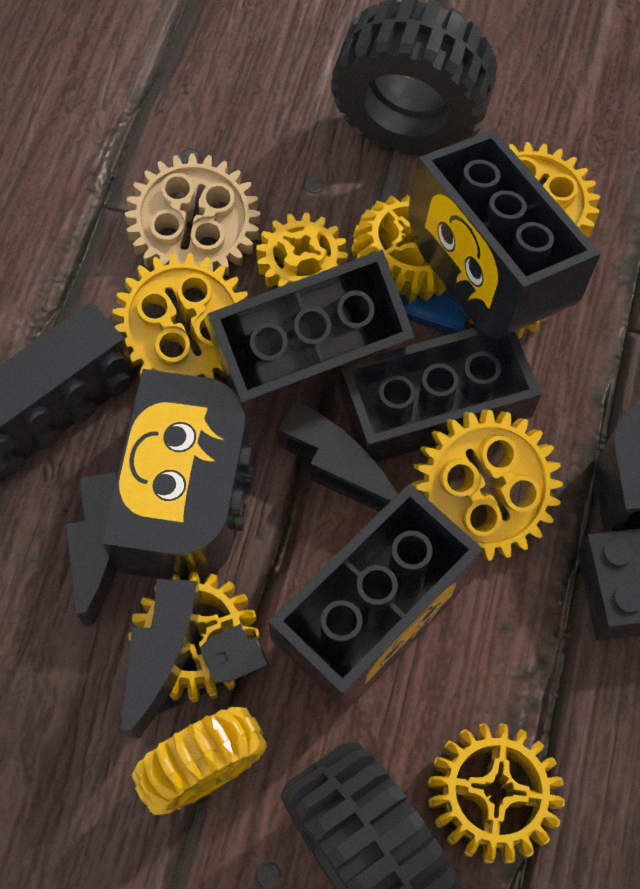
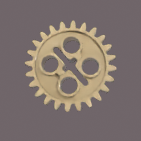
M191 153L188 164H182L179 157L175 155L173 156V167L168 168L163 162L159 161V174L155 175L150 171H144L147 185L137 182L133 184L136 196L127 197L128 209L131 211L125 212L126 225L130 226L127 228L128 238L131 241H135L133 243L134 252L136 255L145 253L143 259L146 267L153 265L154 257H157L164 266L169 265L170 253L176 255L179 263H185L188 253H192L194 265L198 266L206 257H209V270L213 271L224 265L226 267L225 276L229 275V262L240 267L243 265L241 252L252 254L253 243L250 240H258L259 228L256 225L260 224V212L256 211L258 209V197L250 196L252 194V184L250 182L240 184V170L228 175L226 161H223L215 168L212 167V157L208 155L203 164H197L195 154ZM199 188H204L199 199V215H196L193 220L189 247L183 250L181 248L188 235L187 222H190L193 218L197 191ZM183 192L187 194L184 198L174 199L170 197L173 193ZM218 201L226 203L227 206L218 209L211 207L210 204ZM165 228L177 230V232L170 236L159 234ZM206 237L217 240L215 244L210 246L199 243L201 239Z

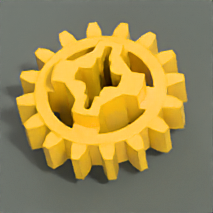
M304 213L302 221H296L292 214H288L287 224L285 225L276 220L273 221V233L263 231L261 234L262 244L257 245L256 248L259 275H265V285L268 288L278 284V287L347 263L345 238H338L339 228L333 226L326 229V218L320 217L316 223L310 222L309 213ZM275 256L278 257V263L284 266L283 269L277 265L274 259Z

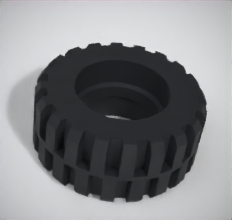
M384 0L380 2L379 6L374 4L363 10L361 15L356 17L350 24L332 72L331 91L339 112L345 113V121L352 128L357 127L361 136L367 140L374 139L379 142L380 147L388 150L391 147L400 150L401 154L411 155L415 152L423 156L478 134L496 82L497 60L486 36L480 37L482 33L480 28L472 20L466 22L463 19V14L452 8L449 11L440 7V2L429 0L428 3L418 2V0H402V2ZM404 76H408V77L415 78V79L420 80V81H422V82H424V83H419V82L410 80V79H408V78H406V77H404Z
M355 742L340 744L286 782L280 796L294 825L303 837L304 842L332 883L334 889H463L456 878L457 875L452 865L447 861L442 848L426 827V823L417 810L415 811L407 800V796L398 784L396 785L385 768L380 763L378 764L373 755L367 749H364L361 744Z

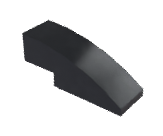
M294 400L278 429L279 447L311 461L312 481L380 512L398 495L381 468L366 450L343 429L320 413Z
M117 471L80 477L85 521L66 524L76 615L84 626L94 625L107 599L116 574V570L102 545L118 477Z
M157 579L152 628L132 627L121 730L128 739H139L158 715L173 690L185 664L196 630L201 601V592L197 581Z

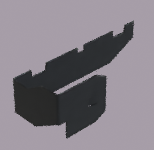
M241 624L209 637L200 647L213 681L218 682L215 684L216 689L224 686L223 682H230L246 674L249 675L266 666L270 669L258 637L253 632L255 638L248 640ZM193 661L184 665L182 670L197 671V667ZM206 687L199 688L200 696L207 693ZM184 688L178 700L172 699L169 695L159 713L189 701L187 697L188 688ZM123 707L119 711L121 718L123 715Z

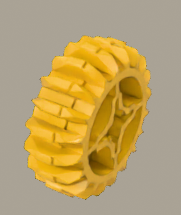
M407 194L401 202L391 195L385 203L377 200L371 210L366 209L365 213L361 216L359 225H356L353 234L352 256L358 259L383 249L399 295H405L409 304L416 299L417 295L427 302L433 294L440 296L447 288L423 258L415 243L409 223V195ZM379 237L385 242L384 248L379 240Z
M193 571L190 574L189 581H197L201 592L200 603L214 606L227 615L219 618L217 614L207 617L198 614L196 629L202 639L199 642L200 647L209 637L239 624L242 625L248 640L255 638L253 632L259 639L258 629L249 627V625L256 621V614L254 610H244L248 604L245 594L232 597L235 587L230 581L217 589L218 578L213 573L207 577L205 584L200 583L197 572ZM173 575L171 580H181L178 575ZM142 597L141 604L148 614H133L132 621L138 627L152 628L155 601L150 597ZM191 644L188 657L194 660L197 671L181 670L178 680L170 693V697L178 700L184 688H188L190 701L198 702L200 697L199 688L206 687L209 697L215 699L218 697V691L215 686L218 682L213 681L203 654L198 655L195 645ZM234 680L223 682L228 690H232L235 687Z
M230 707L227 710H220L214 715L206 716L202 720L190 724L182 731L174 733L168 740L159 743L156 749L146 753L144 759L138 762L131 776L136 784L135 790L138 796L153 815L170 814L176 809L180 810L190 803H195L200 798L238 777L240 773L250 768L254 762L260 759L267 745L260 725L255 717L252 718L247 708Z
M480 724L477 728L478 741L475 740L471 732L464 729L459 734L463 749L452 741H448L444 745V750L452 761L436 757L433 762V767L443 773L445 777L432 776L428 779V787L443 792V795H437L428 800L429 807L434 809L445 807L447 812L435 820L436 827L442 828L452 822L456 830L448 836L447 842L450 845H454L462 836L466 837L469 841L464 848L463 854L468 858L475 854L478 845L484 846L482 857L483 862L486 864L494 862L496 848H500L501 857L505 864L515 861L514 845H516L519 852L525 858L532 856L534 849L529 837L541 846L546 845L550 838L540 825L547 828H557L560 820L556 815L547 810L548 808L560 809L565 804V800L560 796L550 795V790H555L563 785L561 777L548 778L546 774L547 771L556 765L555 759L552 757L547 758L541 763L536 755L542 751L544 745L537 741L527 749L523 746L527 738V732L522 729L517 732L513 741L508 739V726L506 724H500L497 727L495 738L491 737L487 724ZM492 753L491 763L488 765L486 776L479 778L470 777L468 780L457 778L461 765L467 760L480 754ZM507 757L514 760L524 769L531 781L533 791L530 790L529 786L518 784L512 778L509 770L510 761L507 760ZM497 776L496 782L502 785L500 790L505 789L508 797H504L498 802L494 810L495 804L489 801L492 795L486 797L484 789H487ZM456 794L463 795V799L474 801L480 807L484 831L477 828L466 818L458 804ZM523 805L533 807L528 822L520 831L499 835L500 824L504 821L507 808H521Z

